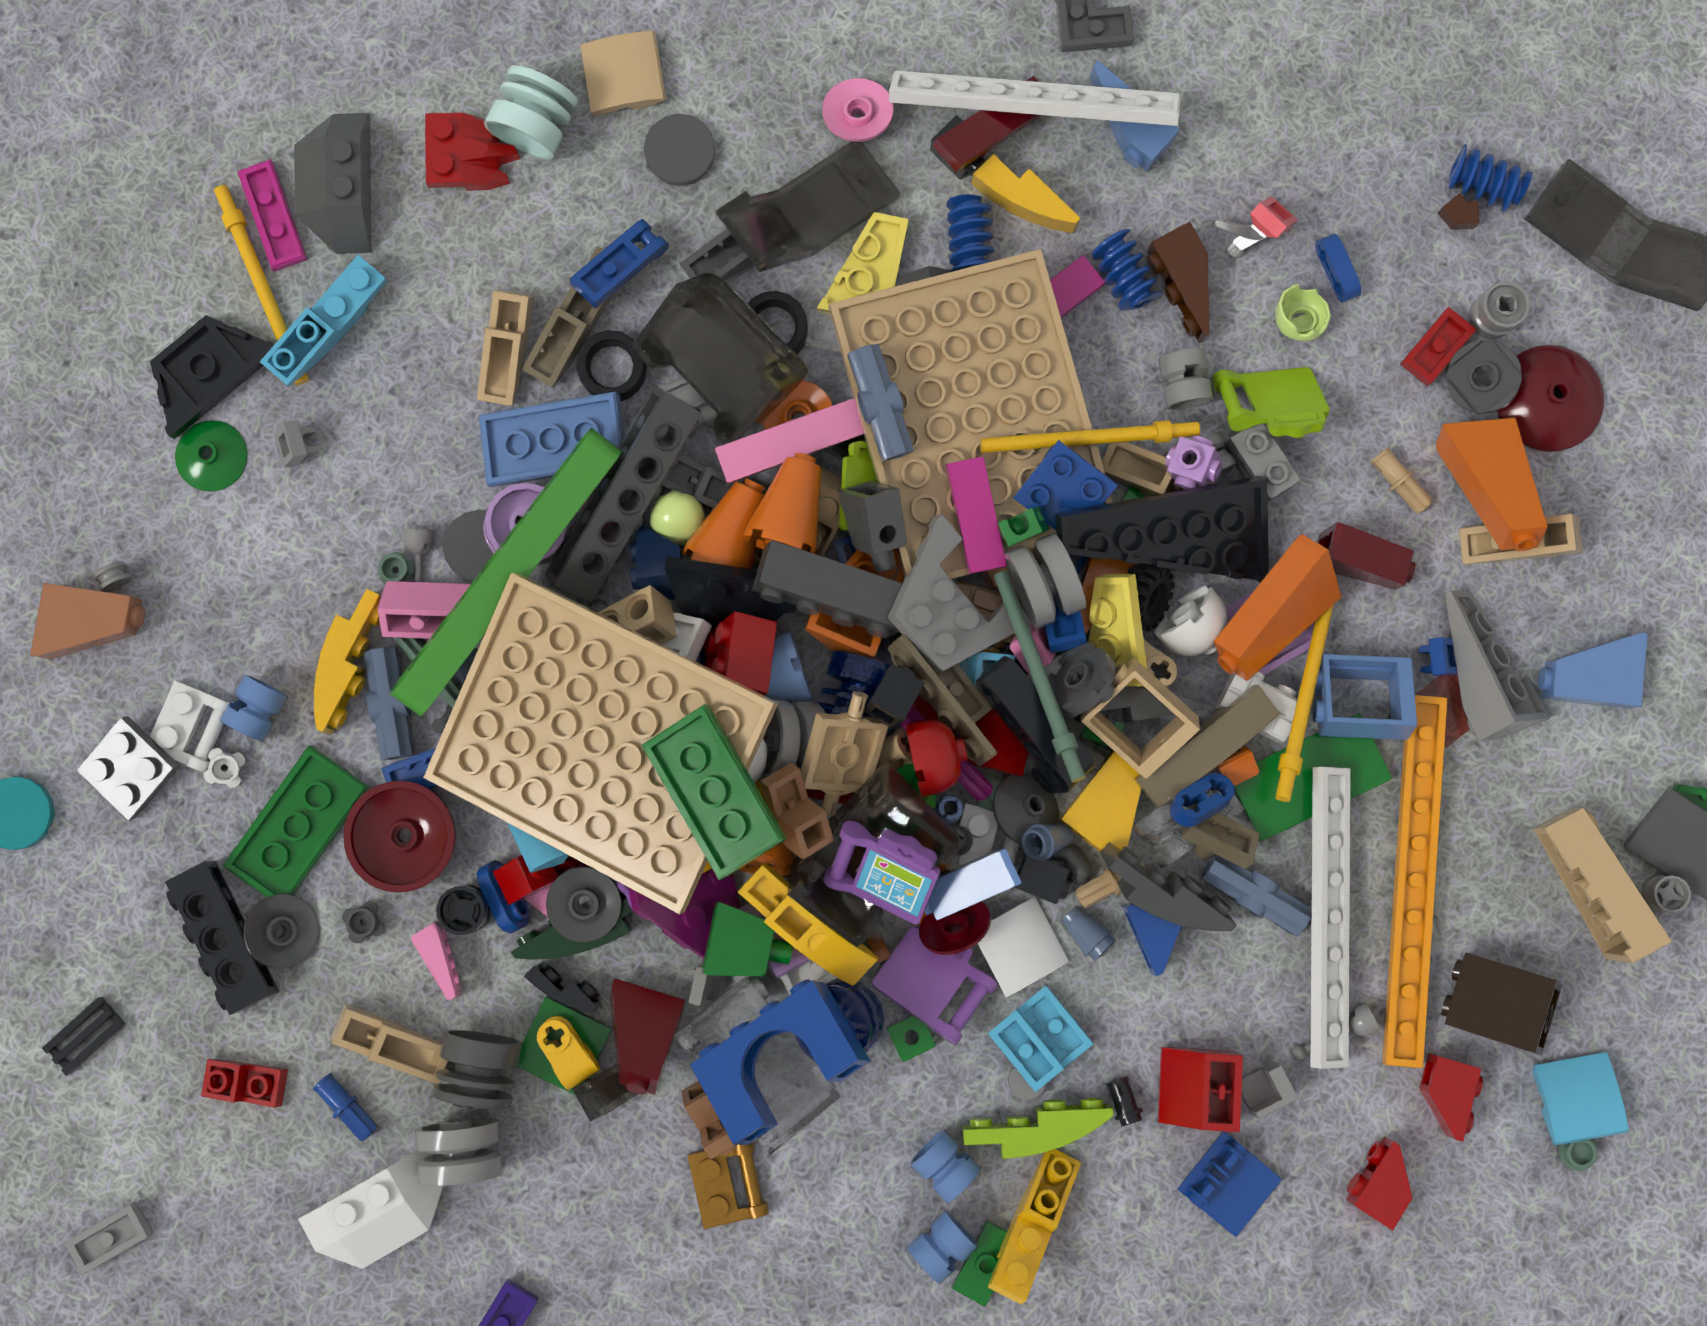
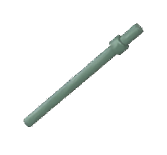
M1007 570L1000 571L994 575V579L1055 737L1052 743L1057 756H1062L1071 782L1080 781L1086 776L1076 752L1079 748L1074 734L1069 733L1009 573Z

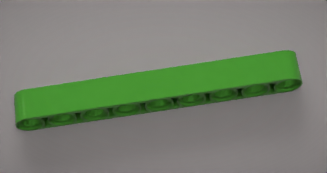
M593 428L586 432L398 679L389 693L392 697L419 716H422L485 635L511 572L529 577L616 462L622 452L618 447Z

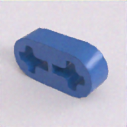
M1334 233L1317 240L1315 243L1316 253L1337 299L1343 303L1360 296L1361 284L1340 238Z
M1220 773L1209 774L1182 789L1175 796L1170 806V815L1179 825L1184 827L1196 826L1228 806L1235 792L1234 785L1225 775ZM1209 790H1219L1222 793V795L1219 793H1215L1210 797L1207 796ZM1195 803L1197 804V807H1196L1195 810H1192V809L1185 810V809L1182 807L1183 805H1184L1185 807H1190L1191 805H1193V804H1195Z

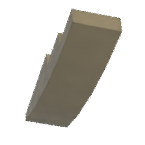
M597 246L589 262L604 249ZM571 286L560 307L556 306L521 370L554 388L578 354L613 295L595 309Z
M1252 685L1226 709L1219 708L1200 725V730L1150 777L1145 779L1139 774L1134 780L1154 806L1159 808L1174 798L1182 789L1195 783L1225 761L1280 715V712L1259 685Z

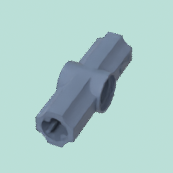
M870 344L848 353L847 357L859 390L857 398L862 416L866 424H870L882 462L910 454L914 449L902 416L904 408L898 387L894 381L891 382L879 344Z
M381 647L364 652L370 688V691H367L366 700L370 718L376 726L381 760L413 756L414 749L409 724L412 710L389 694L402 675L397 647Z
M1216 854L1209 860L1203 870L1201 880L1233 898V902L1238 906L1249 909L1250 913L1259 918L1265 917L1290 934L1299 936L1311 920V907L1279 889L1280 885L1254 870L1250 872Z

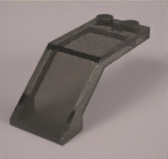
M851 141L778 190L751 197L745 191L717 209L716 215L756 269L762 272L814 256L869 219L873 212L878 213L899 199L900 192L862 141Z
M1568 159L1561 165L1524 218V220L1612 284L1694 311H1699L1707 301V232L1700 234L1648 218L1571 159Z

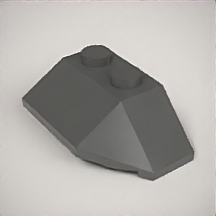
M333 114L294 145L295 215L336 254L372 253L370 114Z

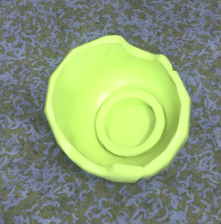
M1294 284L1282 292L1275 309L1276 326L1281 333L1288 338L1298 341H1312L1320 337L1327 329L1331 318L1328 303L1318 294V291L1316 289H1301L1299 284ZM1297 313H1305L1304 315L1292 319V317Z
M672 490L662 496H658L650 510L652 530L678 546L685 545L705 520L702 505L692 495L681 493L677 490Z

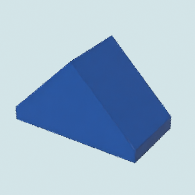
M1128 903L1123 905L1122 908L1151 974L1154 976L1163 974L1181 925L1160 919L1134 904Z

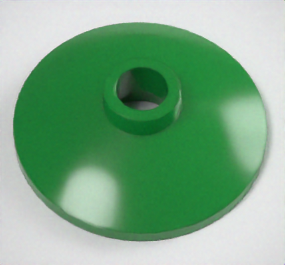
M214 420L197 423L182 435L177 444L175 452L177 470L181 477L196 489L209 492L223 490L234 484L246 467L247 447L241 434L227 423ZM206 448H212L213 454L211 458L204 460L202 457L203 451Z

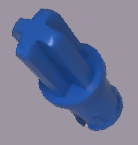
M332 1073L326 1075L312 1088L334 1112L332 1117L334 1119L339 1117L359 1141L366 1140L376 1131V1123L356 1102L357 1096L351 1097L333 1077Z

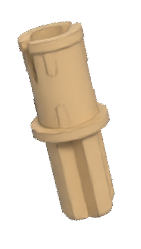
M1389 447L1370 461L1391 485L1390 491L1395 489L1416 514L1423 512L1431 505V497L1412 477L1414 472L1412 470L1408 471L1390 451Z
M1104 869L1103 875L1075 890L1079 903L1084 908H1088L1112 894L1120 895L1121 889L1117 883L1121 880V877L1112 870Z

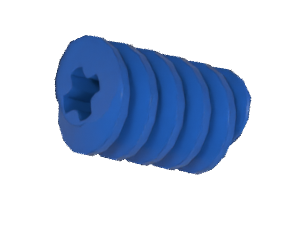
M1464 144L1450 171L1448 188L1453 189L1460 181L1463 183L1461 194L1465 195L1474 187L1476 188L1475 200H1479L1485 193H1488L1489 206H1492L1499 198L1502 199L1501 211L1503 212L1512 204L1517 206L1529 187L1533 172L1527 171L1520 177L1521 170L1516 165L1506 172L1507 161L1501 159L1493 166V155L1487 154L1480 160V150L1476 148L1471 150L1466 156L1467 144Z
M958 195L948 199L946 202V206L950 210L947 214V221L951 224L948 228V235L952 238L949 241V250L953 252L949 257V263L954 266L951 271L992 262V260L984 259V256L994 253V247L986 246L984 242L992 240L994 236L991 232L983 231V228L991 226L993 220L982 217V214L992 211V205L981 203L982 197L978 195Z
M1124 229L1112 234L1103 240L1092 252L1094 260H1102L1098 266L1101 273H1109L1105 278L1106 284L1109 286L1116 285L1112 289L1111 294L1114 298H1122L1118 303L1121 311L1141 308L1155 301L1163 294L1162 291H1150V288L1157 282L1156 278L1146 280L1143 278L1150 270L1149 265L1137 266V263L1144 257L1143 253L1131 255L1130 251L1137 245L1136 240L1124 241V238L1131 231L1130 229Z

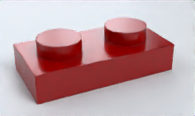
M1447 307L1401 361L1400 365L1428 387L1477 329L1450 307Z

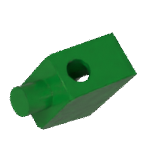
M716 902L701 973L714 976H765L768 961L789 965L793 946L786 941L773 939L774 930L763 922L765 919Z

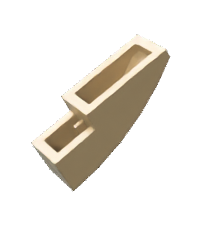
M500 289L493 291L489 327L485 328L477 400L509 406L514 405L528 340L535 295Z
M1128 442L1110 443L1102 459L1105 475L1128 487L1132 486L1139 489V492L1147 496L1185 490L1174 485L1175 481L1167 472L1168 467L1165 465L1166 457Z
M347 1003L344 1004L330 1037L333 1045L365 1055L370 1061L436 1084L440 1082L436 1077L437 1070L445 1069L448 1063L447 1060L439 1056L441 1042Z

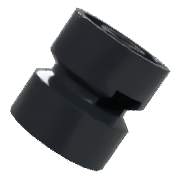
M476 885L456 886L447 890L439 898L436 906V916L440 925L447 932L455 935L469 934L483 929L490 922L493 915L480 887Z

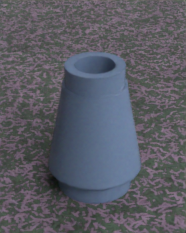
M1065 824L1032 825L1022 837L1023 851L1032 859L1045 861L1072 843L1073 832Z
M1075 906L1061 920L1066 925L1067 930L1084 956L1089 955L1094 961L1116 942L1110 935L1111 930L1078 906Z

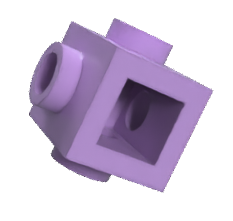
M1193 435L1191 440L1180 436L1177 446L1173 445L1170 448L1165 465L1168 467L1167 472L1175 481L1174 485L1182 489L1212 485V482H1216L1222 469V458L1216 448L1213 447L1214 443L1196 435ZM1192 456L1196 457V461L1189 465Z

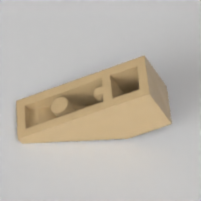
M1572 513L1545 517L1548 528L1539 546L1527 551H1517L1515 549L1501 551L1485 525L1460 528L1463 565L1583 553L1579 517Z

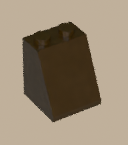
M1465 952L1464 959H1457L1453 969L1452 980L1457 981L1453 996L1447 994L1442 1006L1441 1015L1446 1017L1444 1024L1542 1056L1562 984L1545 976Z

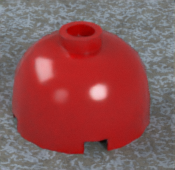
M930 719L905 723L921 798L937 795L949 790L957 783L961 776V762L968 760L963 738L955 739L951 728L940 721Z

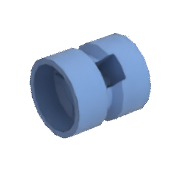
M245 674L235 691L238 697L237 701L229 702L220 721L242 734L264 742L273 725L270 719L271 715L280 713L288 695Z
M943 1129L918 1151L911 1160L910 1165L924 1180L932 1178L934 1180L932 1188L948 1203L971 1184L981 1168L967 1153L959 1154L957 1152L959 1145Z
M946 1210L930 1224L931 1232L929 1234L922 1232L907 1246L908 1251L917 1263L938 1284H941L955 1271L954 1262L956 1260L964 1262L978 1248L971 1235Z

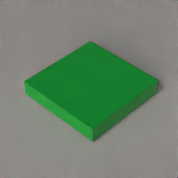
M546 996L523 1041L518 1067L568 1091L557 1078L551 1063L539 1047L537 1032L540 1026L553 1016L567 1018L581 1040L589 1047L596 1060H598L613 1028ZM550 1026L551 1031L547 1035L548 1040L556 1039L561 1043L560 1038L564 1031L561 1028L554 1030ZM588 1079L568 1092L579 1097Z

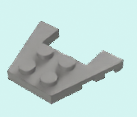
M942 514L931 519L927 537L924 543L920 544L915 556L917 559L910 575H906L887 617L902 635L905 634L936 673L958 664L1015 633L1003 601L985 619L940 567V563L963 539ZM1023 610V613L1029 626L1031 622L1026 612Z

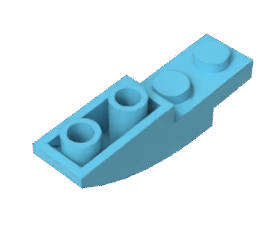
M357 255L311 309L305 308L261 359L260 363L284 384L291 386L316 365L344 337L368 310L366 306L389 280L360 255Z

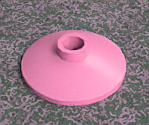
M863 78L848 79L838 83L827 93L822 105V115L828 129L836 136L854 142L871 140L882 134L890 125L894 113L893 103L889 102L888 91L880 84ZM855 114L863 115V117L855 118L853 116Z

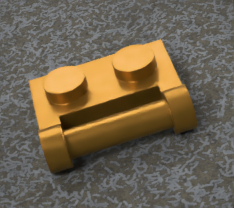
M751 1142L749 1145H737L730 1153L725 1155L719 1154L711 1160L704 1150L688 1153V1161L704 1229L745 1219L759 1218L769 1214L767 1201L762 1199L752 1152L755 1151L754 1142ZM738 1156L748 1205L738 1207L727 1157Z

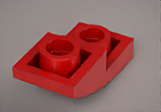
M207 1059L201 1096L232 1103L242 1101L273 1108L282 1107L288 1069L229 1060Z

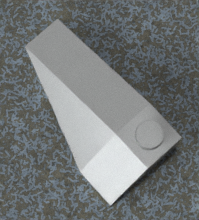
M1456 590L1446 593L1445 598L1462 705L1468 718L1467 724L1470 731L1477 736L1479 741L1496 740L1549 720L1551 716L1530 677L1527 675L1520 679L1512 668L1511 660L1515 658L1509 647L1504 648L1500 643L1494 642L1491 635L1495 632L1494 625L1469 590Z

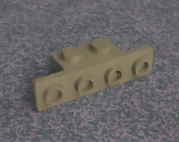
M905 634L897 638L888 647L893 663L897 667L904 666L916 673L917 679L924 682L918 695L930 703L937 712L938 720L949 726L957 739L963 738L967 757L975 761L978 766L993 758L997 754L996 750L975 724L976 721L993 708L959 664H956L942 672L936 673Z

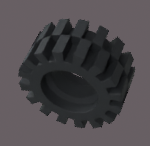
M1139 563L1134 564V567L1130 566L1128 574L1136 575L1142 631L1150 632L1152 628L1155 629L1158 626V621L1162 622L1165 617L1164 611L1169 610L1170 605H1168V601L1173 599L1174 595L1171 592L1175 588V582L1172 581L1174 575L1169 569Z

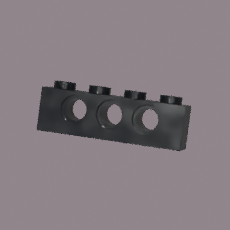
M204 861L165 881L169 889L166 892L167 899L174 910H179L185 922L182 926L183 932L190 943H195L201 955L198 959L199 965L204 974L212 978L217 988L215 991L216 1000L223 1010H227L229 1015L240 1013L280 992L268 967L255 960L246 947L244 940L245 919L216 861ZM202 896H205L210 902L209 912L205 916L199 912L197 906ZM218 929H221L226 935V943L223 948L217 947L213 940L214 933ZM233 962L238 963L242 968V977L238 982L233 980L229 973Z

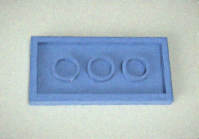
M617 392L479 415L486 484L488 487L552 478L590 428L596 430L616 447H618L624 437L620 395Z

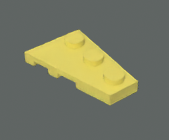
M873 212L854 244L852 252L835 276L826 296L822 298L818 305L817 312L830 314L828 308L830 303L896 286L909 219Z
M1103 574L1096 577L1089 620L1092 624L1087 643L1105 650L1114 659L1115 666L1120 663L1126 665L1134 657L1147 669L1136 575ZM1134 678L1126 686L1142 687L1143 685Z

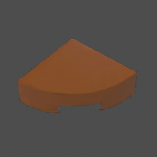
M872 923L863 931V934L871 951L878 957L877 963L879 964L890 958V951L876 924Z

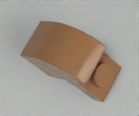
M790 763L760 781L766 804L787 838L782 843L800 858L805 859L834 841L826 811L808 799L800 768Z
M697 1081L682 1090L684 1108L699 1129L703 1149L710 1160L719 1154L725 1155L733 1151L737 1145H733L700 1082Z

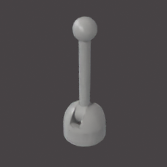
M404 529L405 546L410 552L415 554L414 582H422V555L432 547L434 530Z
M1366 1003L1350 1012L1349 1032L1352 1031L1356 1035L1367 1036L1380 1030L1374 1015ZM1311 1043L1304 1047L1300 1045L1295 1046L1292 1050V1056L1296 1060L1305 1059L1307 1053L1311 1052Z

